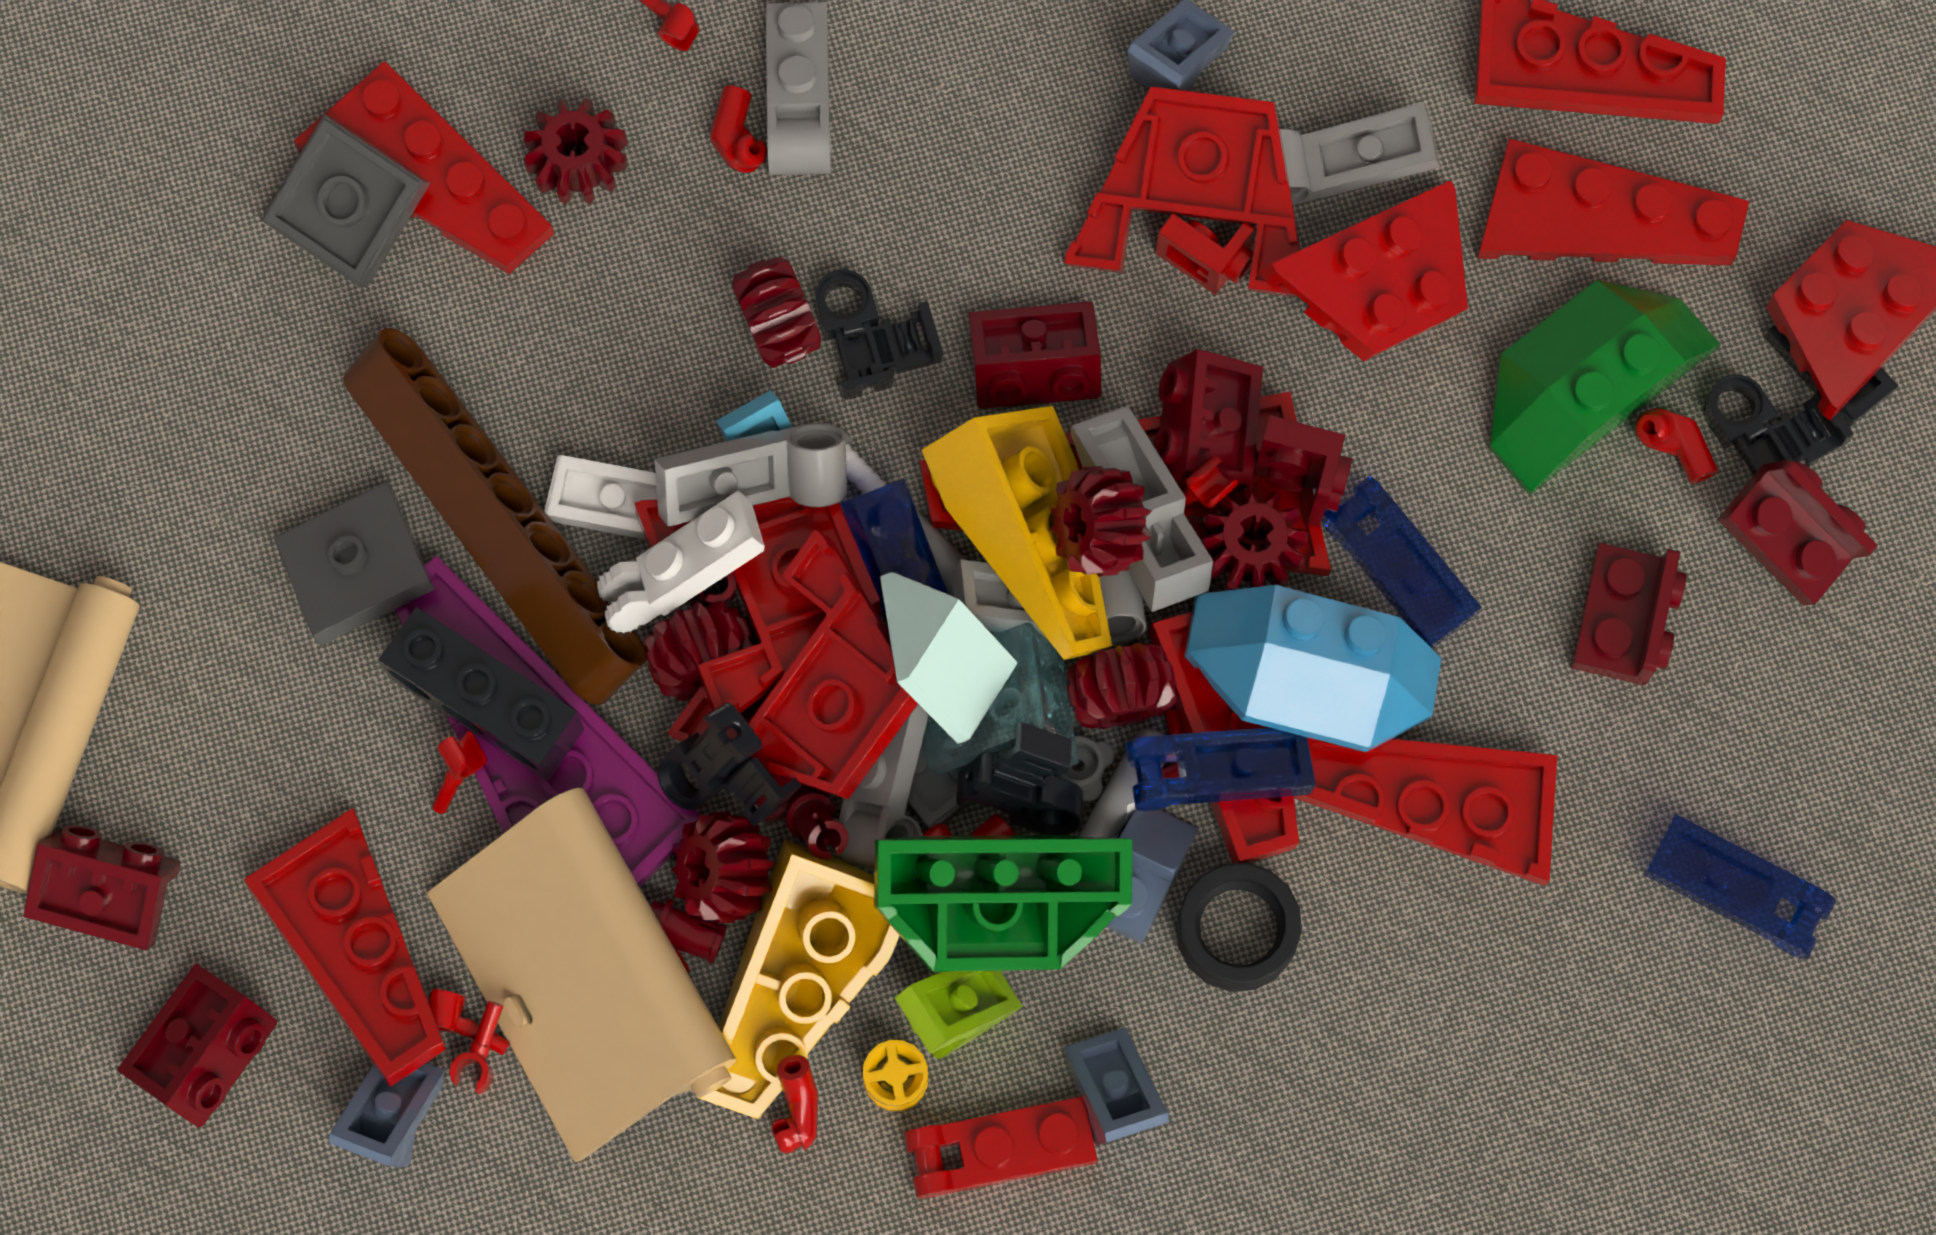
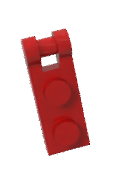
M1082 1096L943 1125L924 1126L903 1133L907 1153H914L918 1176L912 1180L917 1199L936 1197L1097 1164L1098 1161L1087 1107ZM959 1145L963 1168L944 1170L940 1148Z

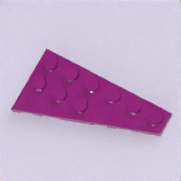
M435 556L425 565L435 590L395 609L401 624L405 623L415 607L419 608L576 710L584 727V731L548 782L474 734L487 757L486 765L476 772L475 776L503 834L553 797L571 789L584 788L640 888L675 854L672 845L683 841V825L695 822L699 819L700 815L694 809L684 810L674 805L662 791L658 781V774L468 586ZM447 717L458 741L461 740L469 730Z

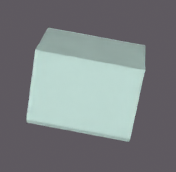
M894 572L880 576L897 682L958 744L969 740L1018 662L960 599Z

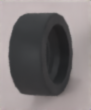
M1250 863L1222 864L1202 874L1186 892L1176 922L1178 948L1188 968L1208 985L1229 992L1256 990L1276 980L1292 961L1302 933L1300 906L1290 887L1272 871ZM1245 890L1257 894L1269 904L1276 917L1277 935L1273 947L1263 958L1251 964L1233 965L1219 960L1208 951L1201 937L1200 920L1204 908L1214 897L1226 891Z

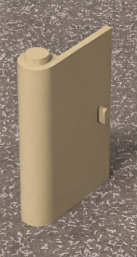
M0 562V887L28 894L37 844L54 831L140 605L130 598L132 589L116 580L96 576L93 584L80 583L79 587L76 588Z
M584 788L568 790L546 801L427 892L429 899L486 1002L493 1001L503 1005L498 1024L507 1040L510 1041L511 1048L574 1162L582 1161L672 1096L693 1090L696 1097L700 1098L717 1090L732 1079L727 1069L737 1061L736 1057Z

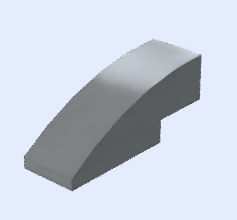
M1129 406L1071 425V436L1082 467L1102 466L1103 468H1117L1130 471L1133 484L1144 486L1145 493L1142 503L1144 508L1152 511L1146 517V528L1151 533L1152 538L1142 542L1144 550L1143 560L1132 563L1128 571L1151 612L1208 592L1213 560L1184 515L1186 497Z

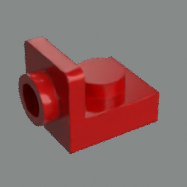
M1172 214L1158 232L1155 254L1216 295L1228 279L1235 284L1238 283L1252 265L1254 251L1251 247L1256 228L1244 222L1225 248L1219 245L1217 236L1208 227L1195 220H1189L1187 223L1175 214Z

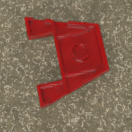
M1151 86L1115 156L1116 161L1100 193H1096L1087 211L1088 217L1075 242L1072 241L1066 252L1064 263L1070 267L1123 274L1133 210L1175 214L1178 216L1238 224L1247 222L1250 225L1258 226L1248 289L1253 292L1299 298L1282 283L1273 288L1264 280L1260 273L1270 264L1301 250L1275 103Z
M791 497L753 505L765 548L762 553L733 572L736 578V588L759 644L697 665L699 678L712 711L722 704L729 702L741 713L773 690L826 617V612L781 577L814 530L825 534L833 540L876 613L880 612V599L839 502L829 506L810 507L796 503ZM657 499L641 500L634 503L636 516L649 549L689 523L685 522L668 527L658 515Z
M814 530L781 577L826 612V617L750 722L746 718L744 719L762 742V749L751 757L752 759L757 757L768 772L790 780L796 778L799 783L849 799L918 703L897 682L890 634L833 540L825 534ZM702 686L667 732L673 739L682 742L696 732L701 735L709 727L703 716L710 713L712 708ZM729 728L726 731V735L730 739L738 736L733 728Z

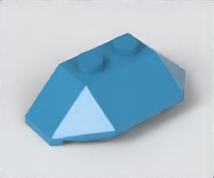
M1279 585L1197 595L1194 599L1184 657L1195 669L1199 668L1212 688L1242 721L1363 752H1368L1432 717L1442 659L1400 617Z

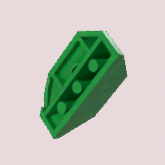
M1596 280L1501 353L1489 449L1530 496L1715 352L1721 344L1680 298Z
M996 835L914 836L875 840L874 907L928 969L933 972L1060 970L1094 940L1115 917L1118 918L1132 905V839Z

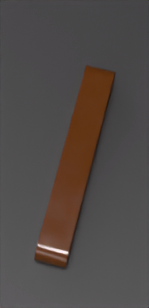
M393 328L381 330L345 371L343 379L348 392L569 687L587 702L595 705L604 704L646 662L645 656L647 652L642 640L634 630L631 633L629 631L624 634L623 632L616 633L615 630L611 631L610 627L607 626L605 611L607 606H610L612 603L608 604V601H603L602 597L600 598L597 580L418 344L399 330Z

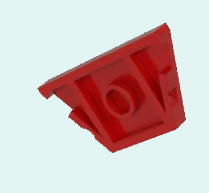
M1449 180L1270 264L1260 273L1264 280L1273 288L1282 283L1308 304L1303 312L1322 328L1333 331L1339 337L1341 344L1365 362L1458 316L1468 309L1455 187L1452 181Z
M1846 220L1772 295L1766 308L1778 331L1788 339L1790 354L1800 373L1809 371L1822 396L1818 407L1822 415L1828 420H1831L1936 311V246Z

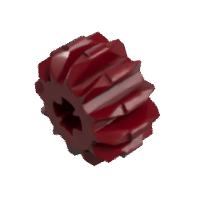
M560 98L557 102L558 115L553 117L548 113L538 110L535 120L540 130L525 131L523 141L525 147L531 151L523 158L525 168L528 173L537 174L535 179L536 186L543 194L557 188L559 201L566 205L572 199L575 191H581L584 201L591 205L595 199L593 191L595 186L598 185L604 190L613 192L616 182L612 173L626 171L628 161L626 155L621 150L628 145L627 137L624 130L614 128L616 124L615 117L609 109L594 115L592 101L585 98L579 104L577 111H570L567 101ZM576 146L578 153L581 150V146L586 147V152L580 156H575L574 150L571 151L570 157L565 155V151L571 147Z
M781 256L769 261L763 259L747 266V270L734 275L732 288L764 363L772 368L787 362L790 365L805 359L806 354L820 349L821 335L789 261Z
M1102 466L1083 467L1079 471H1072L1068 480L1057 483L1058 501L1049 504V509L1054 515V525L1049 532L1056 534L1058 539L1056 556L1067 558V564L1071 572L1097 574L1098 577L1118 575L1119 572L1128 571L1132 563L1143 560L1144 550L1142 542L1152 538L1151 533L1146 528V517L1152 511L1144 508L1142 503L1145 493L1144 486L1133 484L1130 471L1117 468H1103Z
M1250 486L1243 491L1241 506L1232 497L1226 495L1218 503L1221 515L1215 513H1207L1205 515L1202 527L1210 535L1200 540L1209 555L1214 557L1212 559L1211 578L1219 577L1226 572L1230 573L1226 586L1227 591L1239 589L1241 580L1250 582V588L1265 586V579L1271 585L1287 587L1289 578L1286 570L1301 571L1305 558L1297 550L1307 545L1309 539L1308 532L1292 528L1300 517L1297 507L1288 508L1280 513L1277 511L1280 494L1277 491H1272L1267 496L1265 504L1257 503L1256 492ZM1251 533V540H1255L1256 534L1262 536L1266 540L1263 551L1255 552L1254 544L1251 546L1250 551L1241 546L1243 535Z
M716 601L706 607H703L701 603H695L691 609L683 612L675 610L672 618L657 622L654 625L655 632L651 633L644 640L647 651L645 657L654 683L659 686L663 696H675L677 701H687L693 698L699 688L703 687L699 678L698 664L754 646L751 639L753 635L746 619L742 618L738 608L726 607L723 601Z
M1137 643L1125 647L1119 645L1110 650H1099L1097 654L1081 657L1077 663H1074L1066 671L1068 681L1066 690L1070 707H1073L1080 725L1089 729L1101 728L1105 730L1111 727H1125L1128 724L1144 722L1145 719L1161 716L1177 702L1175 691L1177 683L1173 666L1168 661L1163 647L1158 645Z
M710 812L709 815H700L699 819L695 822L684 824L682 830L683 841L672 845L677 856L676 866L669 872L677 875L678 884L674 891V897L685 900L687 915L697 916L704 920H713L714 923H734L735 920H744L750 913L761 911L762 894L772 891V885L767 878L768 870L776 865V863L768 860L766 854L771 838L759 835L758 824L753 827L745 816L731 815L730 812Z

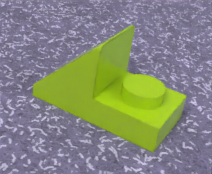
M1001 971L940 972L911 984L895 997L898 1005L909 1020L913 1031L919 1036L928 1052L932 1053L937 1059L948 1056L1023 1007Z

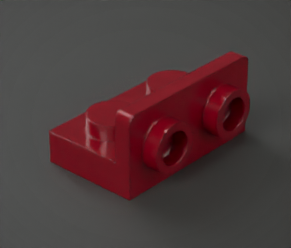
M1093 301L969 312L976 399L979 408L1076 401L1101 397V351Z
M1196 349L1168 363L1159 383V398L1163 404L1160 430L1155 437L1153 446L1176 482L1188 479L1212 456H1217L1222 460L1216 466L1219 472L1230 481L1235 478L1238 480L1239 484L1232 491L1240 493L1245 488L1253 487L1263 366Z
M1270 415L1254 474L1266 476L1267 484L1285 491L1301 492L1304 486L1316 489L1307 524L1319 527L1325 509L1334 512L1338 510L1353 458L1341 455L1345 434Z
M1792 460L1763 464L1717 520L1803 606L1815 605L1853 558L1870 556L1878 545L1864 532L1866 524L1858 514L1846 506L1837 505L1821 489L1823 482L1810 467Z
M1603 543L1598 544L1594 554L1571 669L1645 686L1657 668L1664 670L1667 668L1674 643V632L1665 630L1669 608L1678 610L1687 579L1686 572L1677 571L1680 551L1667 548L1664 555L1659 557Z
M79 825L64 826L63 829L56 830L37 844L23 917L146 951L156 943L167 885L179 874L181 861L163 856L164 851L152 844L128 842L125 845L102 840V834L99 831Z
M195 963L116 1071L181 1117L200 1128L222 1104L226 1094L252 1058L263 1048L266 1039L276 1027L277 1020L245 995Z

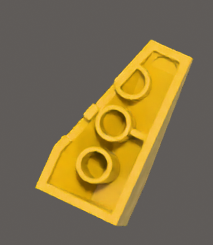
M1048 406L974 417L923 448L921 451L931 472L932 482L939 492L946 510L1063 660L1096 653L1099 650H1106L1111 647L1112 642L1099 577L1097 574L1071 572L1067 564V558L1056 556L1058 539L1056 534L1049 532L1054 525V515L1049 509V504L1058 501L1057 483L1068 480L1072 471H1079L1077 461L1054 407Z
M784 839L775 862L776 865H774L769 878L772 891L762 896V909L756 913L719 1024V1029L737 1060L727 1069L732 1079L717 1090L699 1098L759 1119L782 1091L777 1074V1066L780 1061L791 1055H801L808 1059V1053L834 1022L837 1024L850 1009L849 1004L873 975L877 976L888 963L899 938V934L874 907L873 875L833 856L829 860L819 859L813 856L808 847Z

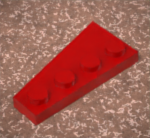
M1480 0L1474 104L1719 124L1724 115L1725 57L1653 34H1649L1644 38L1616 29L1617 23L1596 16H1593L1592 21L1559 11L1557 10L1558 4L1545 0H1532V2L1528 0Z
M385 61L323 114L333 117L431 183L412 213L411 217L413 219L415 216L440 230L442 236L505 273H512L554 235L552 225ZM323 115L293 141L299 152H302Z
M1509 138L1477 259H1499L1500 255L1529 256V260L1556 261L1557 257H1592V262L1617 263L1619 258L1650 259V262L1653 264L1731 266L1737 256L1750 201Z
M1192 612L1152 623L1148 633L1152 644L1163 647L1168 661L1173 666L1177 683L1175 687L1177 697L1175 707L1192 754L1200 766L1201 778L1232 864L1252 863L1293 850L1299 844L1291 767L1290 763L1286 761L1284 731L1242 721L1212 688L1199 668L1195 669L1184 657Z
M1298 735L1293 790L1295 799L1543 886L1550 882L1558 755L1391 739L1368 752H1363Z
M351 808L244 878L249 892L390 1087L446 1050L354 808Z

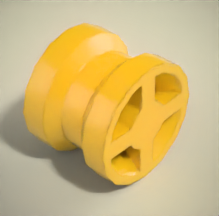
M888 1040L878 1044L868 1053L863 1064V1081L868 1097L877 1107L889 1112H903L913 1108L923 1099L928 1088V1065L924 1055L915 1045L904 1040Z

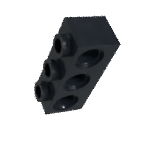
M415 607L378 659L389 679L467 730H471L473 734L547 782L584 731L576 710L417 607Z

